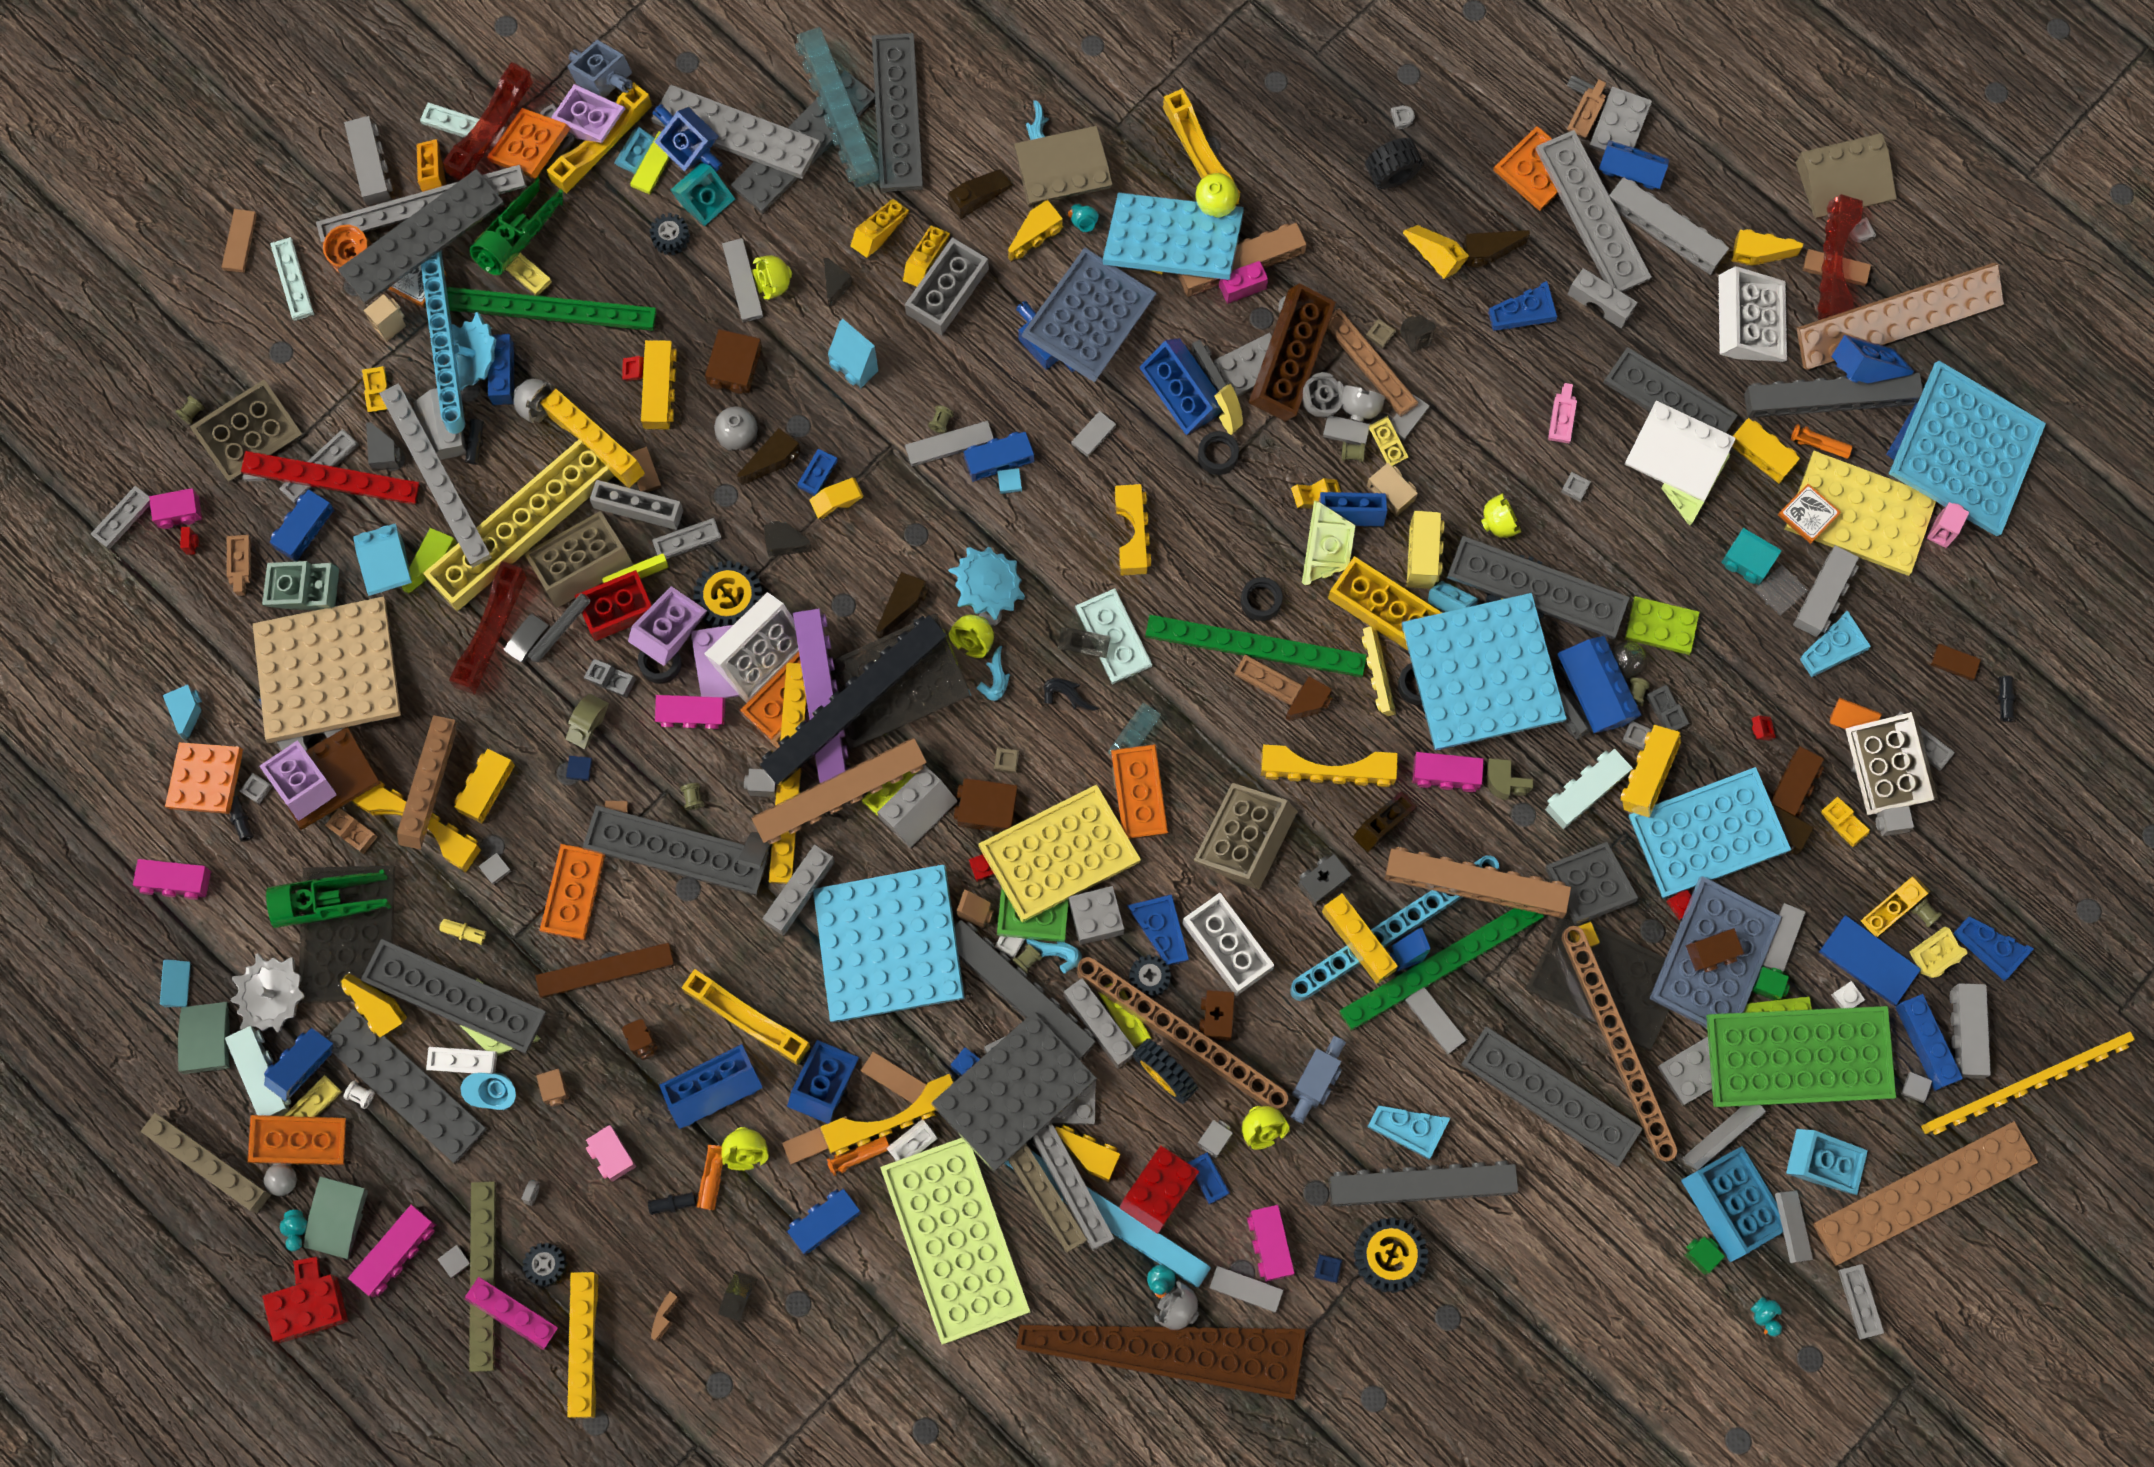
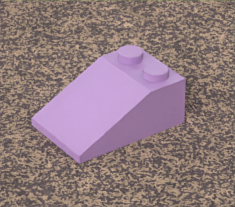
M574 84L551 118L566 123L570 127L569 133L575 135L576 139L602 143L625 108Z
M671 586L632 625L628 642L665 666L679 651L690 636L691 631L702 620L707 610Z
M733 625L691 631L701 697L731 698L740 696L714 668L704 654Z
M298 740L260 765L264 774L298 821L337 795Z

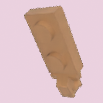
M1598 79L1594 89L1588 88L1585 91L1567 128L1568 132L1575 130L1577 136L1583 139L1587 138L1605 101L1606 95L1602 94L1606 82Z
M250 535L227 536V578L229 579V584H233V592L236 596H246L245 583H250Z

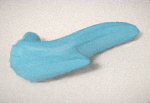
M1036 100L1034 101L1035 121L1032 125L1026 123L1030 140L1045 137L1043 126L1049 120V118L1044 117L1042 106Z
M999 646L994 652L992 662L986 663L993 675L992 687L989 688L983 682H980L976 688L987 699L997 701L1004 695L1010 674L1005 675L1002 669L1000 657L1002 646Z
M1026 939L1027 944L1031 945L1037 952L1042 953L1041 957L1058 956L1064 958L1067 962L1060 965L1063 973L1077 968L1082 960L1081 952L1065 942L1053 944Z

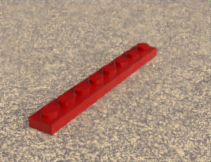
M245 451L241 473L245 475L416 505L420 487L419 482L249 451Z

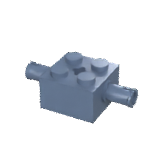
M599 40L592 43L582 53L577 49L570 52L569 60L571 63L567 67L575 83L580 87L604 98L615 88L620 89L624 93L629 92L627 89H632V81L626 79L632 74V71L622 53Z
M1333 1036L1325 1052L1316 1048L1292 1096L1299 1099L1293 1114L1290 1116L1295 1121L1303 1124L1311 1107L1317 1108L1319 1103L1324 1105L1331 1092V1089L1328 1088L1329 1084L1334 1085L1342 1071L1339 1068L1341 1061L1338 1060V1057L1346 1042L1341 1038Z

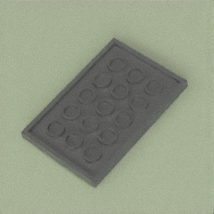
M1033 1012L939 1095L931 1105L988 1167L995 1172L1094 1083L1097 1078L1038 1015Z

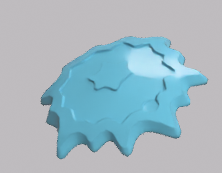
M478 312L475 313L472 322L464 321L461 328L452 324L454 352L456 353L461 391L468 385L473 386L479 379H486L489 368L495 359L496 339L491 336V326L484 323L482 316Z
M967 547V557L959 560L960 565L958 567L949 569L950 573L958 577L955 586L960 590L961 596L957 606L970 605L976 614L987 611L994 620H997L1001 610L1013 611L1014 602L1017 599H1025V595L1019 589L1022 580L1016 571L1017 561L1007 560L1003 554H995L991 547H987L983 552Z

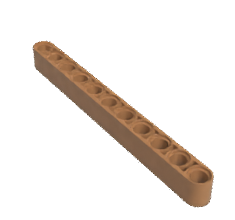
M1570 926L1562 933V942L1653 1154L1660 1161H1671L1677 1154V1148L1587 938L1581 928ZM1569 931L1578 933L1579 940L1577 943H1571L1568 940L1567 934ZM1578 952L1587 954L1588 961L1586 964H1580L1577 961L1576 956ZM1588 973H1593L1597 977V983L1593 986L1586 982L1585 978ZM1597 994L1605 996V1006L1599 1007L1596 1005L1595 997ZM1608 1015L1615 1019V1026L1613 1028H1608L1604 1024V1018ZM1616 1037H1621L1624 1040L1625 1045L1621 1050L1613 1046V1040ZM1625 1058L1631 1059L1634 1063L1631 1071H1626L1622 1066ZM1635 1079L1640 1080L1643 1084V1089L1639 1093L1633 1091L1631 1086ZM1644 1101H1648L1652 1105V1111L1649 1114H1644L1641 1110V1104ZM1655 1122L1660 1124L1662 1129L1658 1136H1654L1650 1132V1126ZM1663 1144H1667L1671 1149L1668 1157L1661 1156L1659 1152Z
M1086 957L1079 962L1077 975L1080 979L1083 978L1087 985L1122 1007L1132 1016L1138 1018L1145 1025L1261 1105L1271 1106L1279 1111L1285 1107L1288 1095L1275 1083L1096 960ZM1084 965H1090L1094 972L1092 974H1084L1081 968ZM1109 978L1112 981V985L1110 987H1103L1100 980ZM1121 991H1128L1131 994V998L1129 1000H1122L1119 997V993ZM1147 1004L1150 1011L1148 1013H1141L1138 1010V1005ZM1166 1017L1169 1024L1167 1026H1160L1157 1023V1018ZM1177 1030H1185L1188 1037L1184 1040L1177 1038ZM1198 1042L1203 1043L1206 1046V1051L1203 1053L1197 1052L1194 1045ZM1217 1055L1222 1056L1225 1059V1064L1222 1066L1216 1065L1214 1057ZM1241 1069L1244 1072V1078H1235L1233 1070ZM1260 1082L1263 1085V1091H1254L1252 1083ZM1279 1095L1282 1098V1104H1273L1271 1096Z

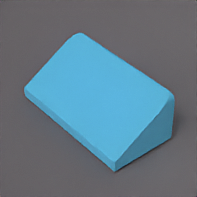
M640 127L634 129L614 164L636 174L655 138Z
M1444 581L1439 582L1430 589L1428 597L1430 605L1445 612L1475 606L1478 602V598Z
M163 960L160 1005L163 1007H187L191 962Z

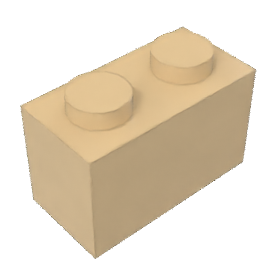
M384 294L364 309L371 325L386 342L406 327L403 320L405 315L400 310V306L393 298L389 300Z
M1387 463L1368 479L1367 487L1373 493H1386L1387 508L1397 517L1416 500L1418 493L1411 482H1406L1401 477L1402 474L1398 468L1392 467Z

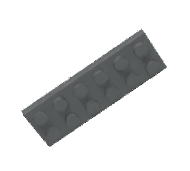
M1629 347L1625 349L1603 382L1649 412L1654 403L1658 401L1724 433L1728 431L1738 416Z

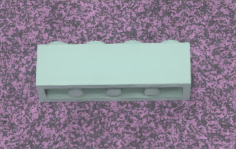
M1613 749L1610 753L1607 750L1597 758L1598 763L1595 766L1588 765L1580 773L1582 777L1577 781L1573 778L1564 786L1566 790L1562 794L1555 793L1547 801L1549 805L1545 810L1563 830L1624 779L1633 769L1616 749Z
M249 1026L225 1037L257 1115L282 1116L290 1110L288 1106L291 1104L290 1098L285 1102L264 1086V1073L274 1061L268 1050L265 1051L262 1045L265 1040L261 1031H256V1029Z

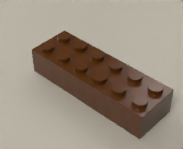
M1300 283L1288 290L1250 396L1249 404L1283 421H1287L1297 415L1303 398V388L1306 381L1310 378L1336 303L1335 301Z

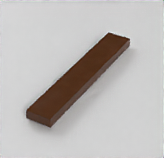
M668 942L538 974L535 977L539 997L545 998L674 966V961Z

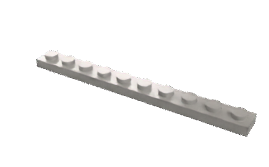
M521 165L482 175L497 195L527 187ZM456 183L317 221L316 224L321 242H324L326 235L332 229L340 225L349 224L356 226L364 233L403 222Z
M399 383L379 393L471 567L474 568L491 559V554Z
M1003 1038L984 1047L986 1054ZM1049 1122L1032 1139L1092 1251L1113 1241L1114 1237L1053 1124Z

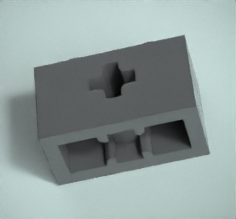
M1335 854L1331 857L1324 856L1316 863L1318 865L1317 868L1313 871L1308 869L1299 876L1301 880L1298 883V887L1314 907L1346 883L1351 877L1350 872ZM1326 875V882L1324 880H1322L1321 882L1318 880L1320 876L1324 877Z

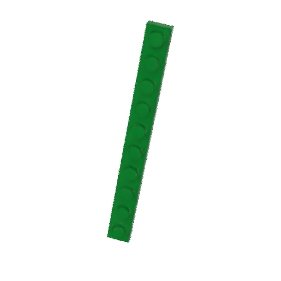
M447 287L450 311L478 312L479 314L654 331L657 313L654 307Z
M1150 614L1145 638L1241 656L1247 655L1252 658L1361 678L1363 677L1367 655Z
M1514 908L1339 1010V1013L1350 1031H1353L1406 1000L1415 992L1430 986L1541 921L1544 916L1540 913Z

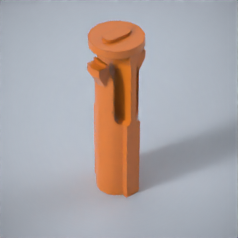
M1799 424L1795 426L1791 435V441L1794 442L1796 439L1798 441L1797 444H1807L1847 459L1852 450V445L1813 432L1807 426L1802 430Z
M884 1136L838 1156L835 1154L833 1160L827 1159L830 1172L833 1173V1176H836L838 1171L842 1174L849 1167L888 1151L886 1148L889 1147V1144Z
M708 1145V1153L696 1205L698 1208L715 1210L723 1166L722 1147L720 1145Z

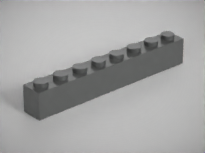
M1920 373L1872 383L1861 381L1856 383L1849 380L1846 376H1842L1834 380L1819 378L1808 382L1796 380L1793 383L1777 381L1770 385L1754 383L1748 386L1744 393L1747 418L1912 406L1919 402L1923 389Z
M960 920L955 925L959 959L1025 1019L1035 1012L1081 1061L1095 1046V1041L1093 1040L1095 1036L1087 1028L1082 1030L1076 1024L1078 1020L1069 1012L1067 1014L1063 1013L1059 1009L1061 1005L1054 998L1048 999L1042 994L1044 990L1036 982L1031 984L1026 979L1028 975L1021 968L1017 967L1015 969L1010 965L1011 960L1003 952L998 954L993 949L994 944L989 939L979 937L976 934L978 930L970 922L965 924Z
M1497 1161L1495 1166H1486L1485 1162L1472 1163V1167L1463 1168V1164H1451L1449 1169H1440L1439 1165L1426 1166V1170L1417 1171V1167H1405L1403 1172H1394L1393 1168L1380 1169V1173L1371 1174L1370 1170L1357 1171V1175H1348L1346 1171L1334 1172V1176H1330L1328 1179L1331 1207L1504 1196L1518 1193L1515 1164L1509 1165V1161Z

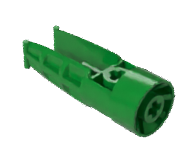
M537 176L535 182L525 189L515 201L511 202L509 207L495 219L470 247L471 256L480 268L492 275L502 274L530 243L535 234L542 229V226L553 215L558 205H563V190L560 189L530 220L527 219L526 215L521 213L540 191L539 176Z
M381 869L380 873H360L267 887L266 903L271 925L273 928L346 917L382 907L390 909L391 905L387 899L333 905L341 903L340 891L335 889L387 880L388 876ZM305 899H309V901H306V903H307L306 905L303 906V905L301 904V903H305V902H304Z

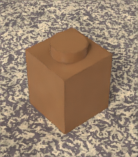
M556 1069L536 1075L541 1096L546 1105L550 1104L551 1107L563 1104L564 1100L569 1099L561 1070Z

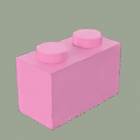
M1949 502L1937 516L1926 539L1947 548L1959 534L1969 512L1964 510L1961 505Z
M611 1125L586 1139L589 1144L586 1150L592 1159H598L601 1164L598 1170L604 1179L608 1177L613 1182L636 1167Z

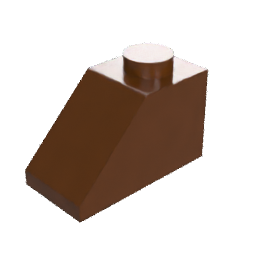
M1309 676L1288 710L1286 719L1288 721L1319 714L1322 708L1327 709L1333 699L1330 696L1332 689Z

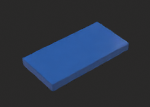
M1846 915L1841 919L1819 950L1820 954L1893 1006L1899 1002L1921 970Z

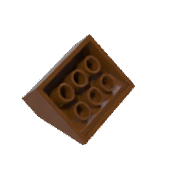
M348 727L306 750V753L337 795L300 821L297 820L288 806L287 808L300 830H303L381 784L360 744Z

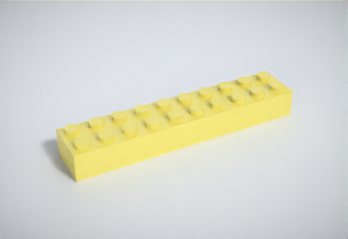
M580 440L576 441L476 527L492 556L491 559L472 568L458 543L423 574L430 584L458 612L591 497L596 480L608 482L615 475Z

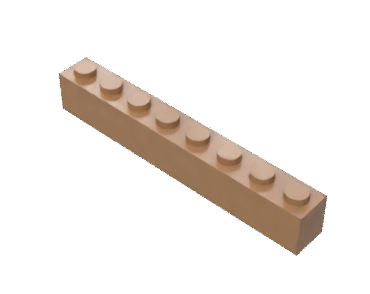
M911 738L751 818L763 843L768 841L769 844H772L782 839L780 835L787 831L790 834L802 829L801 824L807 821L810 824L822 819V814L828 811L830 814H833L842 809V804L848 801L853 804L863 799L862 794L868 791L871 794L883 789L882 784L888 781L893 784L902 780V775L909 771L911 774L922 770V765L927 762L915 738Z
M1391 848L1384 880L1558 918H1564L1566 914L1571 887L1566 886L1563 882L1552 881L1550 883L1543 881V878L1537 876L1527 878L1522 877L1518 872L1508 871L1503 873L1499 872L1495 867L1487 866L1480 868L1471 862H1463L1461 864L1453 862L1454 860L1448 857H1440L1438 859L1431 857V854L1425 852L1415 854L1410 853L1406 848Z

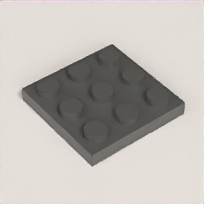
M1608 842L1546 865L1545 870L1551 881H1560L1565 883L1566 886L1571 887L1567 910L1575 925L1612 912L1638 900L1634 889Z

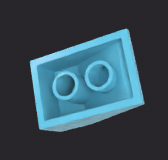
M842 319L839 322L828 352L829 365L835 371H841L845 374V378L850 384H856L862 388L878 372L875 346Z
M396 523L353 536L368 596L412 583L405 545Z
M1797 1129L1786 1174L1857 1195L1868 1150L1815 1130Z

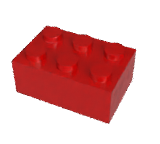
M637 570L581 592L591 600L582 611V615L594 642L631 627L652 606Z
M1160 1145L1124 1197L1119 1208L1158 1234L1194 1182L1199 1171Z
M331 1274L262 1296L272 1340L276 1343L290 1341L348 1322L338 1278Z

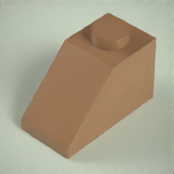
M964 889L957 909L958 920L966 923L970 922L972 925L984 928L986 923L990 924L994 911L991 910V903Z

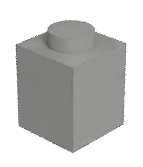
M749 769V775H745L744 789H747L749 796L776 797L777 784L764 769Z
M1909 806L1883 809L1877 814L1875 820L1877 829L1881 831V836L1908 833L1914 828Z
M1213 1120L1197 1146L1214 1158H1217L1232 1136V1132L1229 1131L1231 1127L1221 1120L1218 1122Z

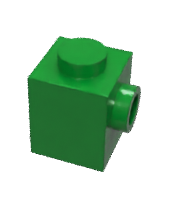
M1762 967L1751 992L1771 1000H1779L1782 996L1786 997L1790 984H1787L1789 976L1784 975V972L1777 968L1768 969Z
M1704 1236L1699 1240L1695 1237L1686 1246L1688 1251L1684 1254L1704 1275L1710 1273L1725 1257L1718 1250V1244L1711 1238H1705Z

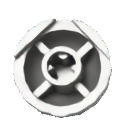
M1321 372L1314 374L1306 381L1303 388L1302 404L1304 408L1316 417L1324 418L1333 415L1344 404L1343 384L1340 381L1337 382L1330 373Z
M540 379L524 381L514 390L515 410L522 418L531 423H534V421L541 422L547 416V413L540 402L554 391L555 388L552 384Z
M1345 385L1342 408L1351 415V420L1363 422L1364 419H1372L1381 412L1385 396L1373 391L1368 392L1362 388Z
M734 406L720 412L716 418L714 430L716 439L721 446L727 450L739 449L741 451L754 443L757 438L758 427L756 419L750 411L743 407Z
M1176 1281L1177 1286L1173 1287L1171 1292L1161 1298L1157 1306L1161 1311L1159 1316L1157 1314L1154 1316L1155 1322L1171 1330H1180L1189 1323L1193 1324L1199 1314L1197 1311V1296L1194 1291L1179 1281Z

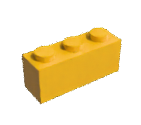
M1749 418L1733 435L1736 439L1732 448L1779 484L1800 459L1793 449L1785 447L1775 435L1767 433L1758 422L1752 421Z
M487 749L485 754L482 753L479 756L476 770L474 773L469 774L463 793L460 792L455 799V808L459 813L481 824L484 822L515 767L510 759L490 749Z

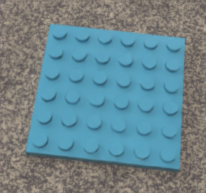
M1937 361L1933 365L1889 475L1945 507L1949 502L1961 505L1964 510L1969 512L1967 520L1991 534L1999 536L2003 532L2046 423L1941 361Z
M1532 593L1402 622L1401 625L1435 751L1566 721Z
M944 864L813 890L830 1022L835 1023L965 999L947 870Z

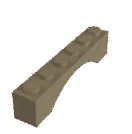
M157 1113L152 1115L140 1131L254 1213H258L271 1196L265 1189L225 1163L180 1128Z

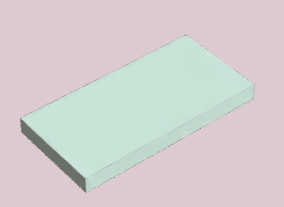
M1115 588L1075 606L1112 684L1152 667L1147 652Z

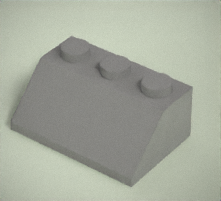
M437 388L429 390L413 402L415 414L439 459L466 455L467 450L463 430L457 434L449 433L446 430L441 418Z
M924 766L877 813L879 819L911 849L958 801L944 783L927 766Z

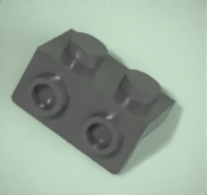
M1562 692L1560 697L1566 716V721L1563 722L1567 731L1578 740L1591 732L1592 728L1574 696L1570 692L1565 695Z

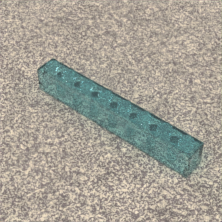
M817 27L797 34L798 43L795 44L798 56H803L804 61L802 65L805 73H810L812 78L809 79L810 86L813 92L817 91L819 97H816L820 110L824 109L826 113L823 117L827 128H832L831 138L834 145H838L840 151H838L842 164L846 163L848 169L845 172L849 182L853 181L855 188L878 181V168L821 28Z

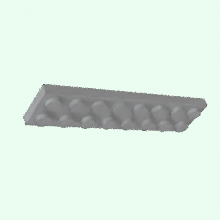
M673 85L669 86L660 102L673 116L678 110L690 107L719 136L713 146L803 179L821 145L818 139ZM652 116L653 123L665 127L656 116Z
M1575 130L1538 145L1535 150L1604 282L1620 292H1624L1649 281L1651 275Z

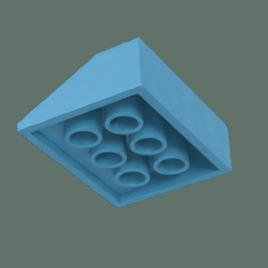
M1743 1146L1681 1180L1729 1262L1742 1257L1783 1233L1777 1203Z

